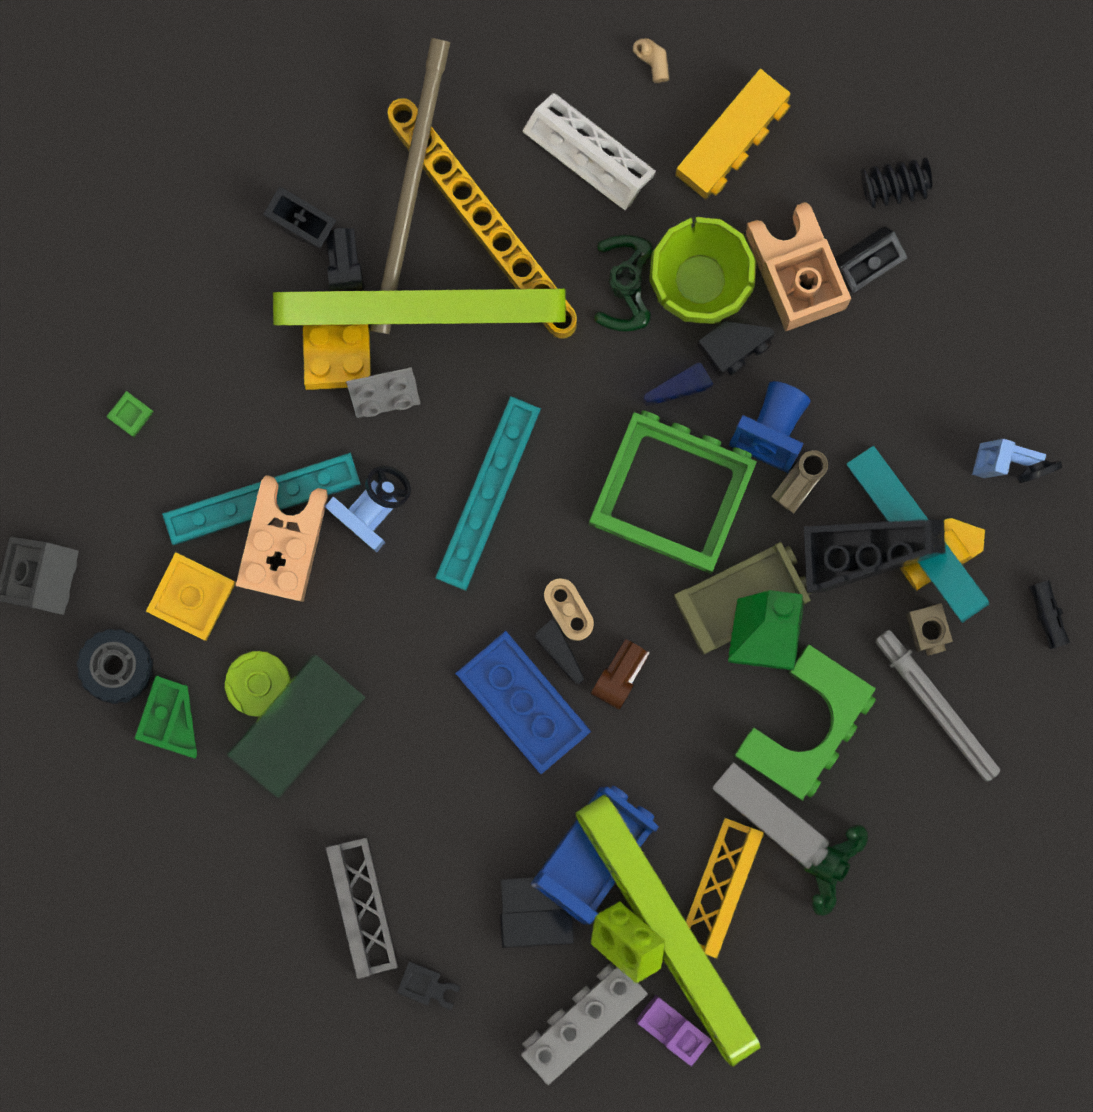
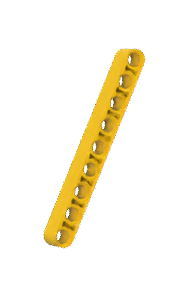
M402 98L390 104L388 118L393 131L407 149L410 150L418 108L410 100ZM401 110L409 111L412 114L411 119L406 123H399L394 119L395 115ZM431 126L429 138H431L432 142L426 149L423 164L424 171L516 289H557ZM440 161H446L452 167L448 173L439 174L434 171L435 165ZM458 187H468L472 191L469 198L465 200L457 199L453 194ZM479 212H486L492 217L491 221L483 226L477 225L473 219ZM500 237H505L512 244L508 250L498 251L493 246L494 241ZM519 263H526L532 270L529 275L519 277L514 274L513 269ZM566 300V315L572 321L569 327L560 329L553 322L542 323L553 336L567 338L575 332L577 315Z

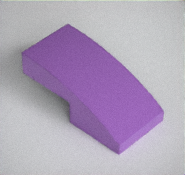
M657 995L653 997L635 1020L641 1027L690 1066L694 1064L712 1041Z

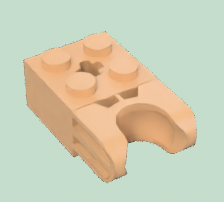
M806 202L798 204L795 208L792 218L796 229V236L784 241L773 237L763 221L754 220L747 223L746 236L785 332L843 311L851 300L828 241L824 239L814 212ZM803 282L805 286L811 285L812 287L809 290L804 289L800 283Z
M266 475L261 480L236 586L303 602L318 544L328 493L326 489L317 488L311 492L308 504L301 513L293 516L286 515L279 509L277 504L279 485L274 477ZM277 552L282 553L281 558L286 559L285 566H279L277 571H274L272 569L273 565L269 564L270 557H275Z

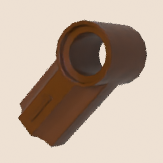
M625 639L609 668H605L591 694L620 710L634 686L632 684L638 672L641 671L650 653Z

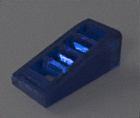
M698 362L646 393L643 401L646 406L706 391L713 387V382L703 365Z

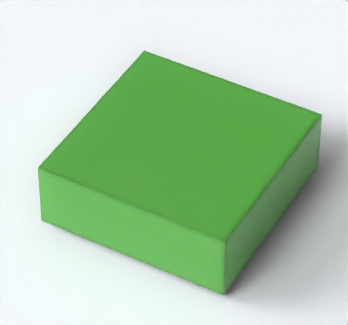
M126 391L106 417L134 438L154 411Z

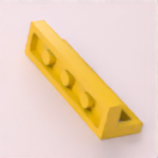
M724 818L685 921L689 928L698 922L705 921L710 933L705 946L699 945L706 955L714 958L718 956L764 834L762 831ZM729 827L747 833L743 846L729 852L724 841ZM721 846H723L726 854L718 857ZM740 852L735 864L732 855ZM728 858L733 868L732 875L729 879L717 883L712 871L716 862ZM711 876L714 885L709 888H706L709 878ZM728 884L723 896L720 887ZM716 889L721 899L720 907L706 914L702 907L701 899L703 894ZM699 907L702 917L694 920ZM716 915L714 923L711 927L708 918Z

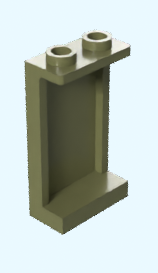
M779 542L773 547L674 594L673 598L702 656L731 642L738 598L772 590L803 594V605L811 601L809 595L812 593H807L806 577L804 575L799 577L794 568V565L798 564L790 546L784 548L782 542Z

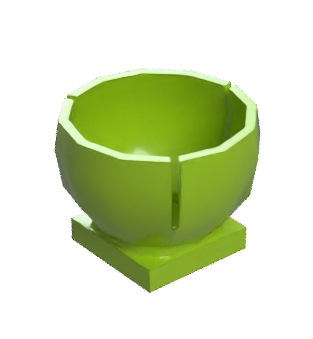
M695 217L692 229L691 224L693 222L692 218L668 229L651 253L649 281L660 305L684 322L720 323L722 319L737 313L753 292L755 287L756 260L744 235L721 219Z

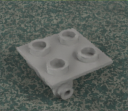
M412 367L346 381L356 418L363 416L373 417L379 413L396 409L406 410L414 405L421 404Z

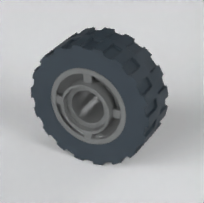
M106 629L105 632H97L94 634V637L88 638L83 649H80L78 654L80 656L76 665L79 671L77 675L79 680L82 681V686L97 699L112 704H118V702L126 703L131 701L130 699L140 696L143 689L148 687V681L153 675V659L150 657L149 649L132 633L121 629ZM114 658H121L123 662L122 670L118 674L110 675L107 669L109 662Z

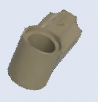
M817 450L805 452L799 457L797 463L771 497L794 514L815 485L826 474L828 470L826 456ZM807 457H815L820 461L821 470L818 474L810 475L804 470L803 464Z

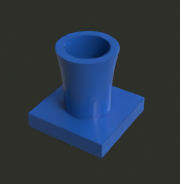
M777 381L770 382L757 421L743 415L728 446L743 449L751 453L752 457L788 473L804 444L789 436L811 403L809 397L801 390L789 384Z

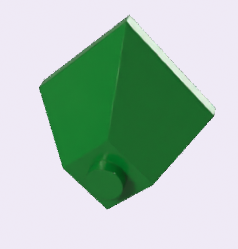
M768 590L738 598L728 662L795 670L803 615V594Z

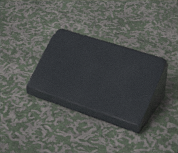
M884 226L837 256L835 260L843 280L851 292L855 293L908 257L895 232Z

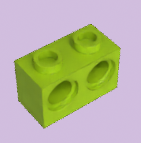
M621 902L597 914L594 921L591 944L637 984L661 969L666 941Z

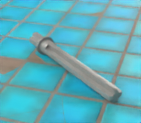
M888 630L876 639V644L891 662L889 666L896 668L982 779L988 782L999 774L1000 768L910 655L912 651L910 649L907 651L892 631Z

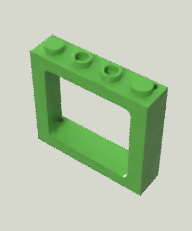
M642 410L641 415L634 412L589 525L711 574L757 461L752 460V454L743 449L734 447L733 451L720 447L722 442L713 437L703 435L702 439L690 435L691 429L683 425L672 423L670 427L660 423V417L651 412ZM642 438H654L732 471L731 482L702 552L611 516Z

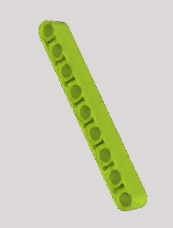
M565 289L273 292V325L566 322Z
M602 795L577 811L575 814L579 824L635 915L666 941L662 959L726 1062L733 1067L761 1048L754 1032L610 799L606 795Z

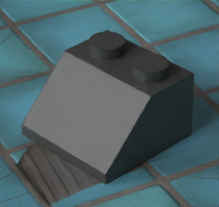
M9 537L0 575V602L64 615L70 598L69 591L73 574L77 568L79 550L43 541Z

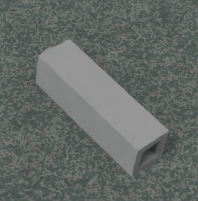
M734 762L712 787L720 797L807 869L812 864L817 866L827 855L828 850L826 847L829 845V842L826 838Z

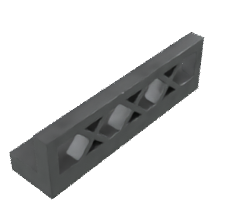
M363 838L326 847L357 979L398 968L368 839ZM362 846L365 860L357 871L346 864L343 850ZM365 866H367L369 878L362 874ZM348 870L355 874V877L351 882ZM359 877L370 883L373 892L366 903L353 895L352 888ZM373 898L375 900L377 910L369 906ZM356 903L363 907L359 915ZM366 910L379 916L380 926L374 936L361 928L360 920ZM381 930L383 933L385 943L377 939ZM364 936L371 939L367 948L365 945ZM374 942L386 948L389 963L371 967L368 952Z

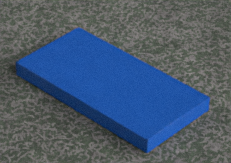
M507 631L502 633L455 673L540 774L545 772L591 733L590 729Z

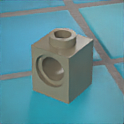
M942 603L906 614L917 652L925 650L927 656L946 651L945 644L953 642ZM925 622H932L937 626L938 636L935 640H928L923 636L922 627Z

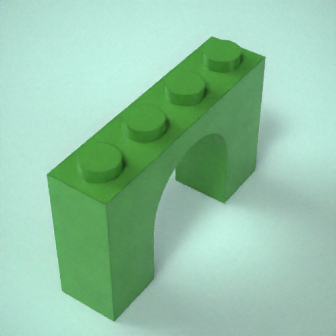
M811 645L805 647L795 663V670H790L788 674L817 692L826 702L830 712V728L825 739L809 751L796 752L782 747L757 729L752 728L734 754V757L799 800H803L805 796L811 798L821 784V781L817 779L823 768L831 769L840 755L835 750L842 740L847 743L858 728L854 721L860 712L866 715L876 700L872 696L876 688Z

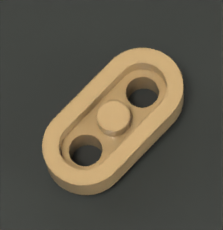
M559 578L551 581L545 588L544 599L563 634L574 641L586 639L593 630L594 621L573 583L566 579ZM564 590L567 593L566 600L563 602L556 601L554 598L555 592ZM579 618L583 621L584 626L581 630L576 631L572 629L571 621L573 619Z

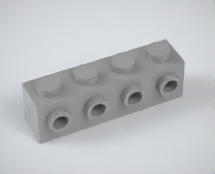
M609 963L597 974L600 981L591 989L585 985L572 997V1000L575 1002L573 1006L566 1012L560 1008L547 1020L550 1027L541 1035L536 1030L522 1043L525 1049L521 1052V1056L547 1085L554 1081L648 995L639 982L636 984L612 963Z

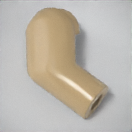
M650 39L637 40L633 45V51L640 59L651 65L653 82L668 81L666 51Z

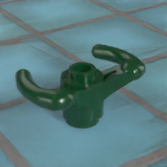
M612 236L598 243L597 249L599 252L605 253L620 247H632L635 250V253L628 261H623L620 265L613 266L609 276L610 290L616 297L625 300L633 317L631 319H618L603 312H598L595 314L594 319L598 324L611 330L620 332L645 328L651 318L649 310L641 299L642 266L647 260L651 259L653 247L648 240L638 236ZM634 296H635V302H636V304H637L636 306H635L633 300L631 299V298L634 297Z
M853 825L846 831L848 841L832 847L827 846L828 853L817 866L812 864L809 869L804 867V871L816 876L820 894H815L812 897V909L815 914L825 916L834 909L837 902V881L842 882L850 869V864L847 861L858 852L863 851L868 842V831L863 825Z

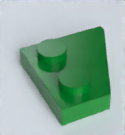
M155 676L134 739L196 759L197 750L188 686Z

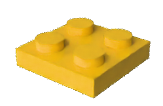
M369 324L303 325L304 385L306 390L348 388L346 381L371 376Z
M175 552L146 612L207 641L236 582Z

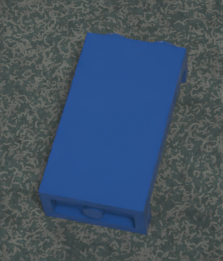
M607 786L600 787L588 803L590 804L602 795H606L615 806L639 847L642 846L650 833L656 832L659 828L652 821L655 818L653 814L641 806L637 808L626 801L628 795L615 786L611 788ZM576 820L530 885L580 923L591 924L598 914L595 910L613 887L615 881L578 820Z

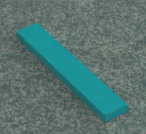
M510 396L435 577L437 580L464 591L467 590L541 408Z
M874 445L847 463L851 473L887 522L928 520ZM945 543L946 554L917 563L961 623H963L988 606L989 601Z
M351 453L274 477L279 485L277 504L281 511L307 503L311 492L317 488L326 489L329 496L361 485ZM261 482L162 513L172 545H178L251 521Z

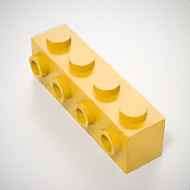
M759 69L677 167L676 176L705 200L711 193L716 196L728 182L725 178L732 168L737 171L747 160L749 155L745 152L753 143L758 146L768 135L770 130L766 127L773 119L779 121L788 111L790 105L787 102L791 93L762 69Z

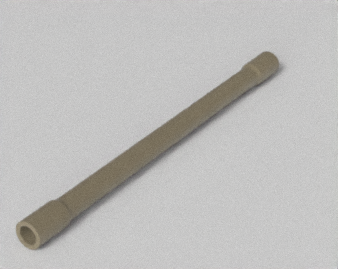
M431 38L425 65L426 73L380 291H397L441 77L445 71L451 43L445 40ZM371 324L370 330L390 334L392 324Z

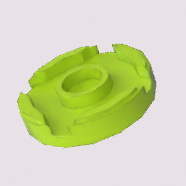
M252 651L241 655L231 663L226 675L225 691L228 700L238 711L248 716L264 717L275 713L286 703L291 691V677L288 668L278 657L268 652Z

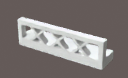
M555 93L550 95L535 109L522 131L623 210H626L632 204L639 191L656 173L653 168ZM553 106L563 114V117L557 116L549 108ZM576 128L584 130L588 133L589 137L580 134ZM602 148L610 150L614 153V156H609ZM628 168H633L638 173H640L642 177L639 179L634 174H632L628 170Z

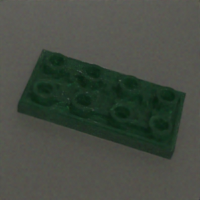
M314 654L227 755L279 798L366 697Z

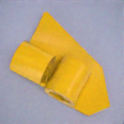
M953 518L944 520L945 543L962 565L983 552L985 529ZM918 563L900 568L916 591L931 582Z

